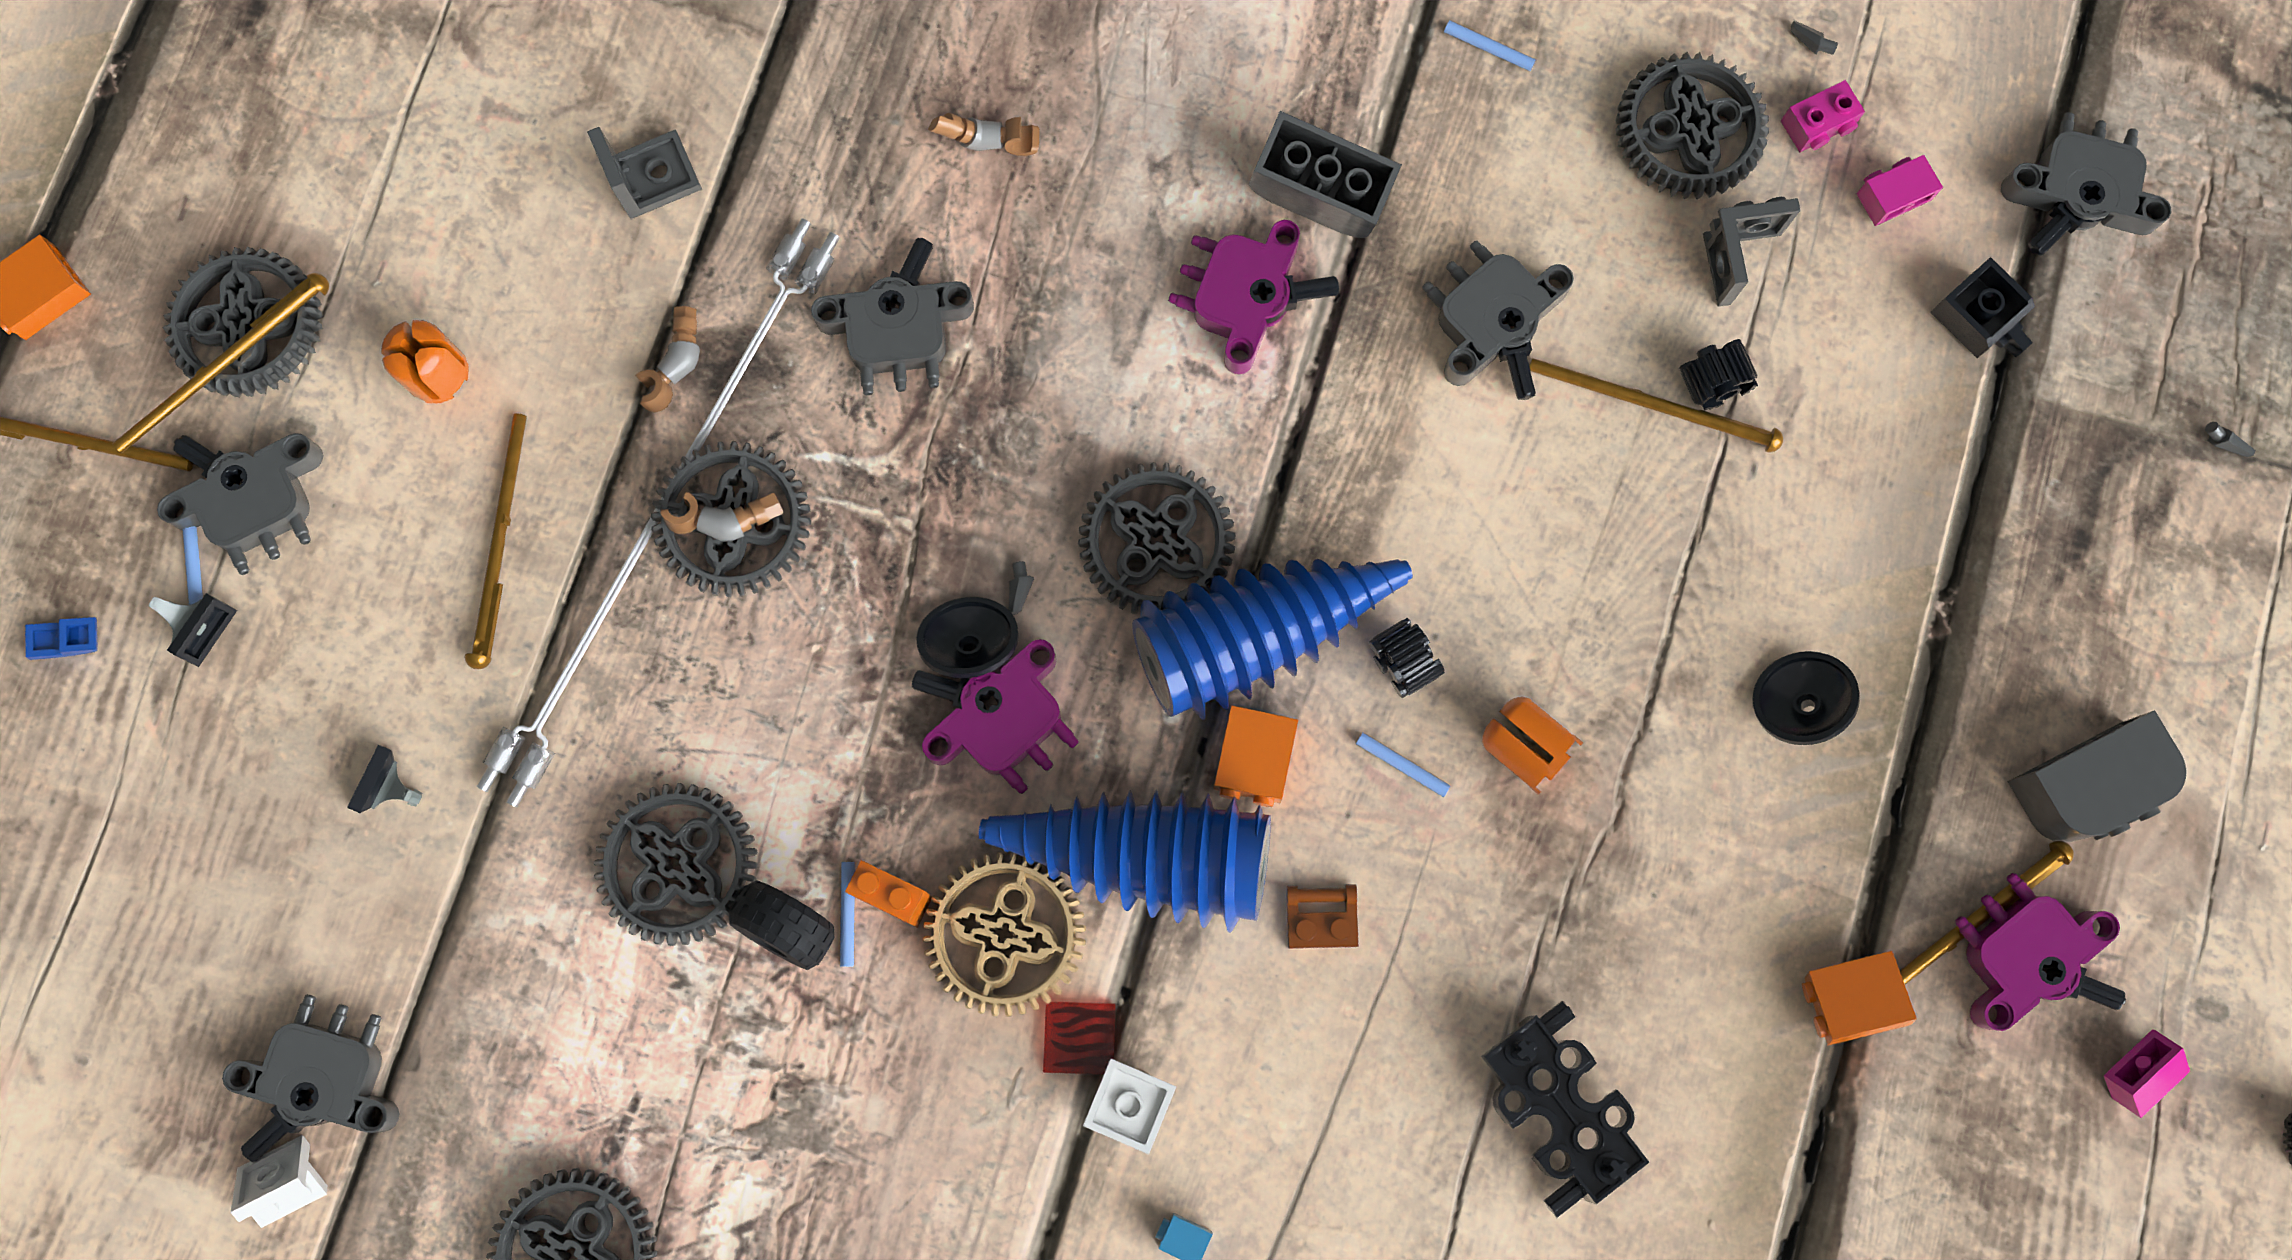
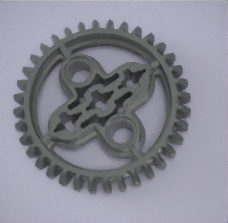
M1688 52L1683 54L1681 59L1674 53L1668 61L1662 57L1656 65L1651 62L1645 71L1641 70L1636 78L1630 81L1628 89L1624 91L1621 97L1622 101L1617 108L1619 113L1615 120L1616 124H1618L1616 135L1620 136L1618 147L1625 148L1622 153L1623 158H1632L1629 163V169L1638 167V178L1644 175L1649 177L1647 186L1656 182L1659 184V192L1663 191L1665 187L1669 188L1671 197L1675 196L1678 191H1681L1683 199L1688 198L1691 192H1693L1696 200L1701 198L1704 192L1710 198L1717 191L1722 194L1729 187L1733 189L1740 181L1745 180L1749 172L1753 171L1757 166V161L1763 156V150L1767 145L1766 137L1769 134V127L1766 126L1769 116L1763 114L1767 104L1759 103L1762 93L1752 92L1755 88V82L1746 84L1747 73L1740 76L1735 73L1737 65L1729 69L1725 67V59L1721 60L1719 64L1715 63L1713 54L1707 60H1703L1700 52L1693 59H1691ZM1697 79L1718 86L1731 98L1706 101L1702 85ZM1670 80L1671 82L1667 85L1663 94L1665 111L1650 116L1644 122L1642 129L1638 130L1636 122L1637 112L1642 99L1655 85ZM1718 115L1724 116L1728 122L1721 121ZM1742 122H1745L1747 139L1742 153L1729 167L1714 172V168L1718 165L1721 158L1719 140L1734 135L1740 129ZM1655 129L1663 130L1667 136L1659 135ZM1678 150L1682 165L1689 174L1667 167L1650 152L1664 153Z
M247 246L244 252L240 248L234 247L232 255L227 251L221 250L219 259L209 255L208 264L205 265L203 262L197 261L199 269L196 272L187 270L190 276L187 281L178 280L182 286L180 291H171L172 295L176 298L175 301L166 302L172 312L163 315L170 324L162 327L165 333L169 335L164 339L166 344L171 347L168 352L176 359L175 363L177 367L183 370L184 375L192 379L202 366L206 367L195 355L191 337H194L204 345L223 346V352H225L253 329L250 324L281 300L264 298L261 283L255 276L249 274V271L272 273L285 281L293 290L307 279V276L303 274V271L297 265L294 266L289 259L282 258L277 253H269L261 248L256 251ZM220 282V304L197 308L204 295ZM316 295L313 296L230 364L233 369L238 371V374L228 375L219 373L204 388L214 393L217 391L223 396L231 394L234 397L240 398L242 393L248 397H253L255 390L260 394H266L268 385L272 389L279 390V380L290 383L288 375L291 372L300 374V370L297 368L300 363L309 364L307 358H305L306 354L316 353L311 344L313 342H321L320 337L314 333L323 329L322 324L317 321L324 317L318 309L322 305ZM215 322L213 328L207 331L209 325ZM292 335L284 350L274 360L265 365L268 357L267 340L280 339Z
M736 441L731 442L730 450L725 449L723 442H718V451L716 452L712 451L710 445H705L707 454L700 456L696 449L693 450L692 454L695 460L689 462L685 456L682 457L681 462L684 465L682 470L673 465L671 471L674 473L675 478L663 477L664 483L669 487L668 489L663 487L657 488L656 492L664 500H653V506L660 510L668 509L671 515L677 513L678 517L684 516L690 508L686 506L684 499L680 503H676V499L682 488L693 476L714 465L738 463V465L727 470L721 476L715 495L692 493L698 505L713 508L716 506L718 509L731 507L732 510L742 506L744 509L745 502L748 506L749 502L757 499L759 493L757 478L748 469L749 466H754L771 476L783 490L790 508V524H785L781 514L770 519L774 524L772 529L766 533L758 532L756 530L757 523L751 525L752 529L749 532H744V537L738 540L721 542L707 535L704 545V556L707 563L715 569L713 573L696 566L684 555L676 541L674 532L665 525L661 512L651 513L653 521L661 522L652 526L651 530L654 534H663L654 540L656 546H666L659 552L660 556L663 559L673 556L666 564L671 570L680 566L676 571V576L679 579L684 578L689 573L686 581L687 585L692 587L700 580L698 589L704 593L709 584H711V593L714 596H718L721 587H724L726 597H732L733 588L737 587L739 595L743 597L746 594L745 586L750 585L752 592L756 594L759 592L756 583L762 581L765 588L768 589L771 587L768 577L773 575L775 580L781 581L782 576L778 572L781 567L788 573L792 571V567L786 562L788 559L799 562L800 557L793 550L794 548L803 551L806 549L805 543L798 540V538H809L810 536L809 531L801 528V526L811 525V518L801 515L810 512L811 509L809 504H799L808 499L806 492H796L803 486L801 480L790 482L796 475L795 471L790 469L783 472L786 468L784 460H780L773 465L776 459L775 453L770 452L763 458L764 449L761 446H758L754 454H752L750 443H745L742 451H739ZM742 478L745 488H740L739 493L735 496L732 486H737ZM697 528L693 530V532L704 534L698 531ZM783 535L787 536L779 553L764 567L744 575H724L727 571L735 569L741 564L748 543L771 545L776 543ZM728 544L732 553H725L721 561L717 549L723 550L724 546Z
M1153 462L1150 464V471L1144 472L1142 464L1137 465L1138 474L1133 475L1130 468L1125 469L1126 478L1123 480L1120 475H1113L1114 486L1106 481L1102 484L1106 494L1100 491L1094 492V498L1099 504L1094 502L1087 503V509L1093 514L1085 513L1081 517L1082 521L1088 525L1079 527V534L1087 536L1078 540L1079 547L1087 548L1080 552V559L1085 561L1091 560L1083 566L1084 571H1096L1090 576V582L1095 584L1103 581L1097 589L1100 594L1105 593L1109 589L1111 590L1107 597L1110 603L1114 602L1117 597H1120L1119 608L1122 610L1127 606L1128 602L1132 603V614H1137L1139 606H1141L1144 600L1151 601L1159 610L1163 609L1164 596L1143 595L1127 588V585L1140 586L1146 584L1155 576L1160 568L1177 579H1189L1198 576L1199 579L1195 583L1210 594L1208 585L1211 586L1214 576L1219 575L1226 578L1228 571L1220 565H1232L1233 559L1225 554L1234 553L1235 546L1226 542L1235 540L1236 535L1235 532L1225 530L1232 528L1234 521L1232 519H1223L1230 514V509L1228 507L1218 508L1224 502V498L1222 496L1211 498L1216 488L1210 486L1204 490L1206 479L1201 477L1195 483L1193 481L1195 472L1192 470L1187 473L1186 477L1182 476V466L1180 465L1176 467L1175 473L1169 472V463H1164L1163 471H1157V465ZM1146 485H1168L1187 492L1186 495L1173 494L1167 496L1154 511H1151L1137 501L1115 502L1126 492ZM1194 500H1198L1207 511L1215 532L1214 554L1206 569L1203 568L1201 549L1195 542L1186 537L1197 518ZM1173 508H1181L1186 512V516L1181 520H1174L1169 517L1168 513ZM1107 511L1111 512L1110 523L1113 531L1128 543L1117 559L1119 580H1115L1109 573L1099 550L1100 526ZM1133 515L1136 516V524L1134 522H1130L1128 525L1125 524V516L1127 518H1131ZM1171 532L1177 533V541L1171 537ZM1159 535L1163 536V544L1161 542H1156L1154 545L1151 544V536L1157 538ZM1137 538L1142 541L1143 548L1137 546ZM1186 554L1190 556L1189 563L1184 561L1181 565L1178 564V556L1182 558ZM1134 559H1140L1146 564L1145 568L1140 572L1129 570L1127 565ZM1188 588L1176 593L1184 602L1187 599Z
M677 783L673 794L672 787L669 784H664L662 795H660L657 788H650V799L640 792L637 794L638 805L630 800L626 801V807L629 809L627 813L619 809L615 811L620 821L618 823L610 820L607 822V826L613 829L611 835L607 833L600 834V838L608 842L606 847H596V851L604 854V858L594 861L595 866L603 867V872L596 873L594 878L596 880H605V884L600 885L597 888V892L601 894L609 893L602 900L604 906L615 904L610 910L609 915L615 918L623 914L618 921V925L626 927L631 923L629 934L636 935L641 931V940L648 941L654 933V944L661 945L666 936L667 944L675 946L679 935L682 945H689L691 933L697 942L703 941V929L709 936L716 935L713 924L716 923L720 928L725 929L728 925L723 917L725 915L729 917L728 912L744 888L745 882L752 883L756 881V877L747 874L748 869H757L758 863L748 861V857L755 856L758 852L755 848H746V845L754 842L755 838L753 835L742 836L750 828L749 824L744 822L737 825L743 817L742 813L736 811L730 814L734 805L729 801L720 807L723 796L717 793L710 799L711 790L708 788H704L698 796V786L691 784L686 793L685 785ZM669 805H690L703 809L712 815L709 819L698 817L689 820L676 834L659 822L648 821L642 824L638 823V820L649 812ZM720 824H723L728 831L736 856L734 878L724 898H721L723 886L721 877L707 864L708 859L716 852L720 845L721 835L718 828ZM704 829L707 833V840L702 846L695 847L692 841L693 836L698 830ZM630 830L631 850L646 865L632 884L631 893L634 900L632 905L624 897L617 877L618 854L623 840ZM644 834L654 837L653 840L659 848L658 850L648 847L649 843ZM667 840L676 845H682L686 850L696 854V856L693 858L690 853L680 848L670 847L667 844ZM653 856L660 862L659 864L652 858ZM669 856L679 859V864L684 872L673 869L674 865L671 863L672 860L669 859ZM694 864L700 869V873L693 867ZM658 870L663 876L656 874ZM665 877L676 881L680 880L686 885V888L677 884H671ZM694 879L705 882L704 886L707 888L706 891L709 895L697 892L699 888ZM657 881L660 888L659 893L654 899L649 900L646 896V888L651 882ZM677 894L694 907L703 908L712 904L715 906L711 912L702 918L684 924H661L641 915L642 910L657 911L664 908Z
M580 1168L572 1169L570 1176L563 1169L557 1171L556 1179L552 1173L545 1174L543 1176V1184L538 1179L531 1181V1191L527 1188H521L518 1191L521 1201L516 1198H511L508 1201L509 1207L513 1212L509 1210L500 1212L499 1216L506 1223H497L492 1227L495 1232L500 1234V1237L489 1239L488 1243L491 1246L497 1247L495 1252L488 1253L486 1258L489 1260H512L513 1241L517 1230H519L520 1243L523 1250L535 1260H569L571 1254L567 1250L571 1248L576 1249L574 1256L578 1258L577 1260H621L615 1253L603 1246L613 1227V1215L608 1208L609 1203H612L620 1211L630 1228L634 1245V1260H647V1258L656 1257L658 1252L656 1250H648V1244L656 1242L657 1237L653 1235L646 1236L645 1230L653 1228L654 1224L652 1221L643 1224L641 1218L648 1214L646 1208L636 1211L634 1208L641 1201L639 1197H634L629 1201L626 1199L631 1193L629 1186L624 1187L618 1192L620 1180L615 1178L606 1185L608 1180L607 1173H600L595 1180L593 1169L586 1170L583 1177ZM584 1191L599 1196L598 1201H586L578 1205L566 1224L550 1215H537L529 1220L525 1219L528 1212L538 1203L560 1192ZM589 1213L594 1214L598 1219V1227L595 1232H590L585 1226V1218ZM545 1230L543 1237L547 1239V1242L540 1244L541 1236L537 1232ZM572 1232L574 1238L569 1239L564 1234Z

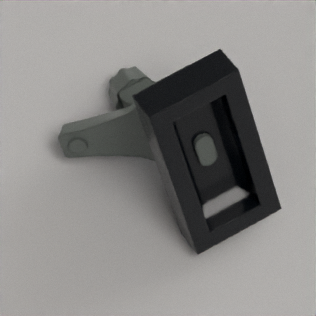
M207 593L202 600L200 599L192 605H178L157 597H153L149 603V607L164 617L172 627V643L167 651L197 667L201 665L238 611Z
M378 745L347 808L362 813L370 808L375 809L380 803L391 799L407 801L408 805L416 807L423 793L416 789L414 791L408 789L401 783L397 774V762L394 760L392 750Z

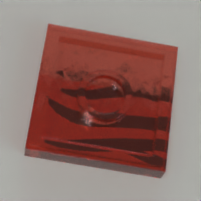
M1046 1003L1043 1073L1104 1075L1110 1059L1114 1060L1116 1004Z

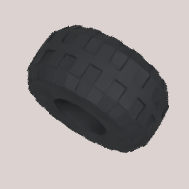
M758 880L744 886L728 912L729 925L773 954L806 970L819 965L835 938L834 926L830 921L797 899Z

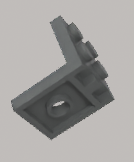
M600 127L587 131L611 189L630 219L702 190L676 129L618 154L614 152ZM660 165L667 167V173L663 177L654 178L651 176V172L655 167Z
M1775 197L1765 203L1753 204L1752 201H1744L1734 205V207L1719 209V218L1713 219L1709 224L1711 231L1703 233L1718 307L1731 305L1749 282L1740 241L1782 236L1801 211L1798 198L1786 200L1785 197Z

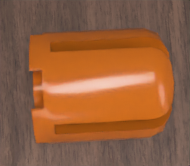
M413 320L411 327L406 321L394 326L383 340L381 353L385 356L382 358L385 370L414 397L426 403H442L453 399V394L460 389L464 380H468L469 366L465 355L432 323L425 320Z
M1521 696L1508 701L1499 712L1534 740L1538 746L1553 757V760L1548 763L1494 718L1484 730L1482 743L1490 754L1539 795L1541 791L1537 788V785L1544 777L1551 781L1571 758L1566 753L1575 741L1580 746L1583 742L1531 699Z

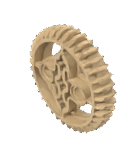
M998 852L996 856L997 863L992 864L989 854L983 855L985 865L980 867L977 860L973 858L970 860V863L974 870L968 873L967 869L960 865L958 869L963 877L958 880L950 873L947 878L953 883V886L950 889L943 884L938 886V889L945 893L943 899L937 896H932L931 901L938 904L939 908L937 911L933 909L926 910V914L935 917L934 923H923V928L933 930V935L923 936V942L934 943V948L925 950L924 954L927 957L934 955L937 957V960L928 964L931 970L939 967L942 969V972L935 976V980L940 982L948 978L949 982L943 988L946 993L952 991L955 987L958 989L953 1000L959 1002L964 995L968 996L965 1007L968 1009L974 1006L975 1001H979L978 1013L980 1014L985 1013L987 1004L992 1005L991 1014L995 1017L999 1015L1000 1006H1005V1015L1011 1017L1013 1014L1012 1006L1018 1005L1019 1013L1024 1015L1026 1014L1024 1003L1030 1001L1033 1010H1038L1039 1004L1036 998L1041 996L1043 1001L1049 1004L1051 998L1046 993L1052 988L1057 995H1060L1062 990L1056 983L1060 979L1068 985L1071 983V979L1064 975L1066 969L1075 973L1078 971V967L1071 964L1070 961L1072 957L1076 959L1083 958V954L1074 951L1075 945H1086L1085 939L1076 938V933L1085 932L1086 926H1075V920L1084 918V913L1082 911L1072 913L1071 908L1078 906L1080 901L1078 898L1067 901L1066 897L1071 895L1074 890L1071 886L1066 887L1062 891L1059 887L1065 881L1062 875L1053 882L1050 879L1048 870L1044 874L1040 872L1043 867L1042 864L1036 862L1034 867L1031 868L1025 857H1023L1022 864H1018L1017 854L1013 852L1010 854V861L1004 862V854ZM1007 873L1016 875V879L1006 881L998 887L991 907L969 903L962 905L954 913H950V908L963 890L977 880L995 874ZM1030 878L1039 883L1057 902L1065 926V941L1063 945H1059L1057 935L1050 926L1031 920L1035 907V895L1026 883V879ZM1013 891H1018L1024 896L1023 905L1016 910L1007 908L1005 904L1007 895ZM1002 910L1005 915L1011 918L1022 917L1023 925L1033 929V932L1030 933L1018 929V925L1009 918L1001 917L997 919V922L982 919V917H996L999 911ZM972 915H976L975 920L985 928L972 929L971 933L968 934V929L958 921L970 920ZM946 923H950L952 933L958 941L978 948L974 961V973L976 979L983 985L982 990H978L968 984L952 966L944 941ZM1005 925H1009V931L1018 938H1006L1004 943H1000V937L991 930H1003ZM1038 934L1043 935L1042 940L1051 948H1040L1038 953H1033V947L1024 940L1036 939ZM980 935L990 938L993 946L1000 950H1011L1014 945L1027 949V952L1014 951L1011 953L1010 958H1008L999 951H988V945L976 939V937ZM1055 955L1060 956L1053 971L1037 986L1019 994H993L994 989L1004 987L1012 980L1018 961L1041 965L1049 962ZM999 958L1004 965L1002 974L995 978L989 977L985 971L987 962L990 959Z

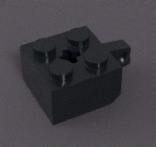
M1991 257L1930 312L1976 358H1979L1994 344L1999 348L2004 347L2017 357L2033 343L2022 331L2024 327L2019 321L2035 307L2034 300Z

